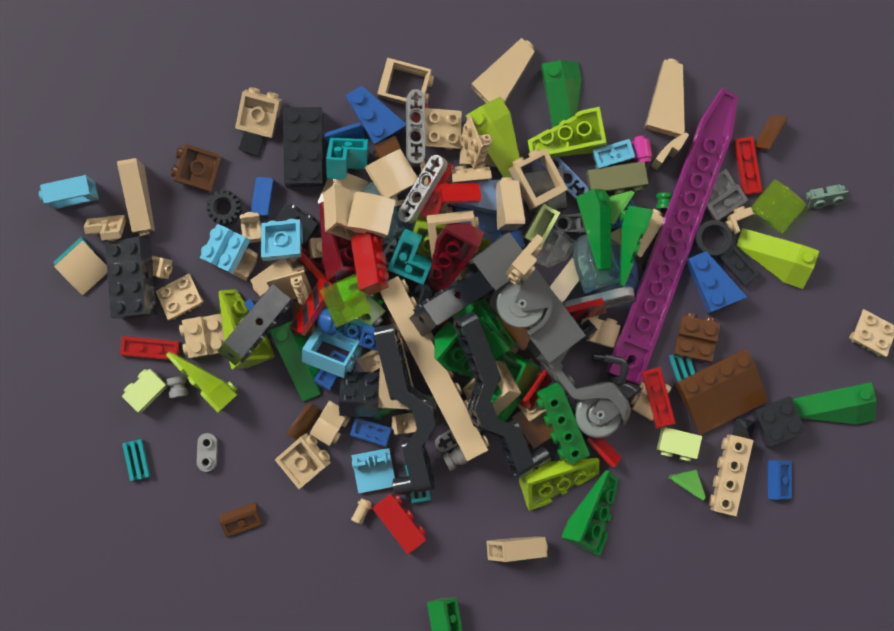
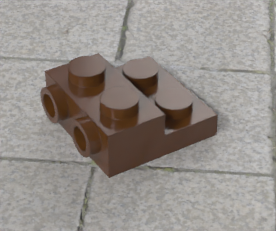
M186 143L183 144L176 151L175 158H178L177 165L172 166L170 176L173 177L172 181L211 192L222 155Z
M686 313V316L682 315L679 321L673 355L712 363L721 323H717L716 319L711 317H705L704 320L699 319L693 313Z

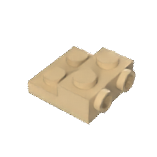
M253 87L242 91L235 128L272 138L276 121L279 117L282 99L278 98V94L267 92V95L261 94L260 89Z
M478 164L475 169H466V166H458L451 173L452 184L489 181L492 179L490 166L485 167V164Z
M536 235L505 273L508 276V280L514 285H517L521 280L526 281L536 269L534 264L537 259L535 257L543 248L540 244L544 240L540 235Z
M221 314L182 320L183 325H179L181 336H185L186 343L183 344V352L185 355H188V358L192 359L219 353L217 351L225 341Z
M307 433L296 440L275 459L298 489L302 488L331 463L329 461V454L325 450H320L316 445L318 443L316 438Z

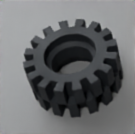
M229 190L215 191V194L213 196L210 195V199L206 202L207 214L217 224L223 226L226 224L232 225V222L235 223L236 219L240 218L242 203ZM221 201H228L231 204V211L226 215L219 214L217 211V206Z

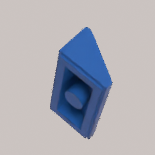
M359 122L324 134L328 147L330 138L365 139L361 123Z
M256 177L250 212L259 213V216L269 217L275 184L274 178Z
M768 461V499L792 500V461Z

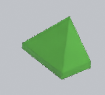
M628 191L609 196L611 226L616 223L622 210L625 209L635 192Z
M697 470L672 474L668 477V479L698 499L704 501L706 498Z

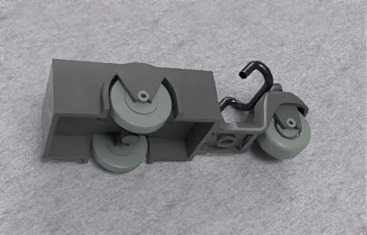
M510 232L500 236L473 256L466 264L470 271L474 270L475 273L480 270L494 290L489 297L488 303L505 323L516 328H531L526 332L530 338L527 345L528 349L548 371L553 380L563 388L565 395L578 399L574 406L573 414L580 431L594 438H603L611 435L620 424L625 425L631 414V407L627 399L639 390L635 385L625 383L629 370L627 361L620 356L594 353L593 361L619 364L621 366L619 377L608 372L609 382L603 381L574 387L575 382L571 376L563 373L562 369L564 367L561 361L571 346L586 335L537 269L533 271L526 281L521 280L517 285L508 280V276L505 273L523 250Z

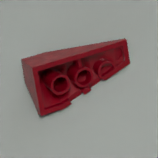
M321 201L319 206L322 257L328 281H344L357 275L351 241L325 232L324 202Z
M468 223L446 225L435 242L428 286L438 292L448 288L480 247L484 232Z

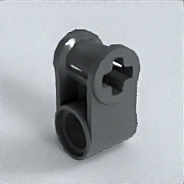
M581 213L559 215L552 227L557 234H587ZM557 221H565L566 229H560Z

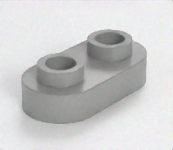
M205 433L198 438L197 466L201 471L209 472L217 465L218 440L215 435ZM206 439L210 441L208 447L204 445ZM205 458L209 460L208 466L203 464Z

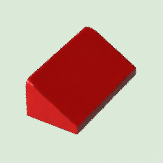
M479 183L440 184L441 204L480 203L482 201Z
M544 369L520 402L521 406L531 410L536 404V400L539 399L536 392L548 387L552 381L547 370Z
M590 436L586 438L585 441L610 467H615L618 464L621 456L604 438Z

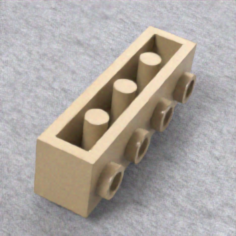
M727 435L726 438H723L721 449L724 450L722 457L720 456L717 462L719 472L718 476L715 475L713 480L715 490L714 494H711L709 498L710 510L737 516L753 440L734 435Z

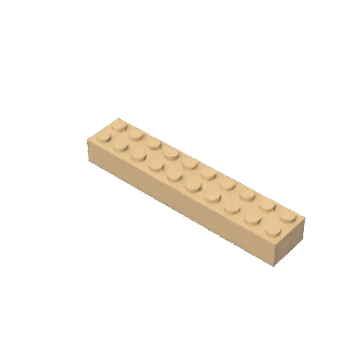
M397 276L389 280V288L380 291L468 462L487 452V447L490 444L485 435H480L478 432L479 428L473 426L467 411L468 402L467 400L462 401L460 395L463 392L458 383H453L451 379L454 377L452 371L444 369L434 359L435 346L433 344H435V338L432 332L422 337L409 319L414 314L413 309L418 307L413 296L409 298L407 293L410 291L405 280L400 281Z

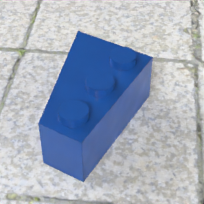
M363 86L345 95L373 145L393 136L396 137L406 131V123Z
M707 251L686 260V265L707 314L747 297Z

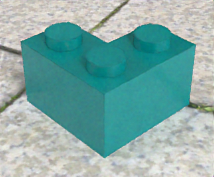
M330 138L326 158L327 178L335 180L346 179L348 168L356 170L365 169L368 164V139Z
M404 229L388 267L389 271L420 284H424L433 260L416 253L422 235Z

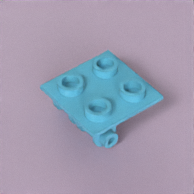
M389 448L351 455L358 493L393 487L392 482L395 476Z

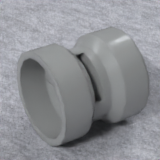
M186 376L166 379L167 385L170 387L169 398L189 395L188 389L185 387L187 382Z
M459 446L455 447L451 451L452 453L445 452L442 454L450 471L456 469L457 464L464 465L468 463Z

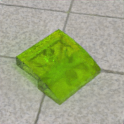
M774 179L751 208L754 213L765 219L768 225L783 234L805 208L806 203L790 189Z
M356 274L320 290L336 328L372 311L364 292L359 291Z

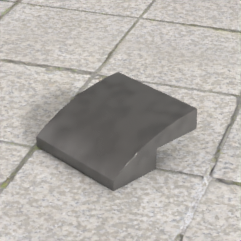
M563 168L557 169L564 181ZM547 170L524 174L536 198L555 188ZM564 191L549 199L544 204L553 209L567 208L566 192ZM540 205L531 210L529 209V213L537 212Z
M727 169L719 172L706 206V210L715 220H720L748 201L739 184H735Z

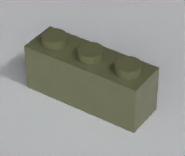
M645 161L588 170L586 173L589 191L594 188L605 189L606 193L614 192V195L630 189L633 192L642 191L648 185Z

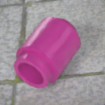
M645 136L634 137V141L631 142L635 155L633 160L636 163L644 161L645 164L650 163L652 158L650 139L645 138Z

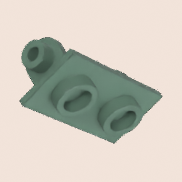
M840 184L826 187L827 193H824L823 188L809 190V192H806V199L810 200L808 209H819L833 204L840 205L846 202L849 191H845V186Z

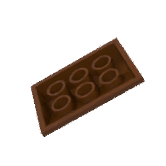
M747 348L674 383L699 435L768 402L756 365Z

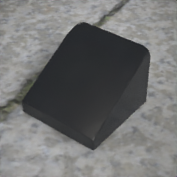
M244 131L239 144V150L259 156L264 138Z

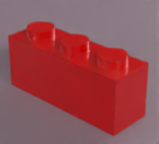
M370 232L360 233L351 237L359 291L372 295L389 288V275L386 271V257L383 253L382 237Z
M390 493L373 506L372 509L405 552L409 554L426 541L425 535L427 533L421 525L417 527L414 523L415 517L410 510L405 511L401 506L403 504L401 498Z

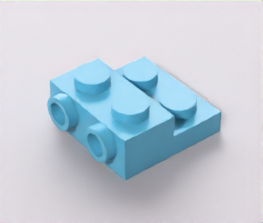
M300 219L261 223V258L263 261L301 257L303 226Z
M217 224L210 231V239L202 247L200 258L233 274L251 240Z

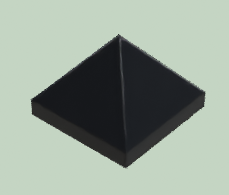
M589 319L579 325L586 335L581 341L591 339L598 330Z
M736 417L732 435L751 439L755 421Z

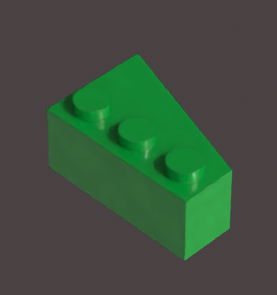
M484 297L469 304L453 316L454 319H457L471 311L477 315L494 360L516 346V343Z

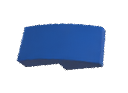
M348 316L343 336L359 340L360 346L375 351L378 350L374 335L375 328L359 319Z

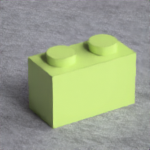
M544 203L540 204L523 238L532 241L538 234L544 239L540 244L542 246L560 212Z
M153 369L143 370L138 375L139 379L134 384L130 383L124 389L125 393L122 397L138 413H142L168 387L167 383Z
M661 427L656 450H660L661 455L672 457L673 454L680 455V459L691 462L692 458H698L702 436Z

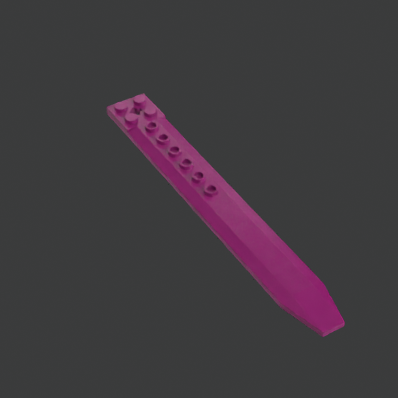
M724 88L720 89L699 122L635 299L612 353L614 356L623 357L626 361L631 355L633 362L628 363L629 370L626 380L641 385L643 380L641 372L647 369L733 136L738 96ZM609 363L606 372L619 377L621 366Z

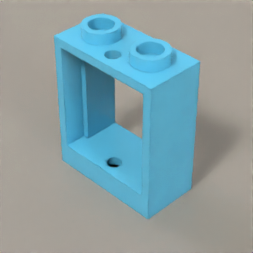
M86 175L40 185L39 197L41 202L53 209L99 200L95 181Z
M317 325L315 332L312 333L302 349L301 362L344 378L347 372L352 371L354 360L356 358L359 359L362 353V348L359 345L360 341L343 336V332L330 335ZM324 341L350 353L344 363L317 353L316 351L321 343Z

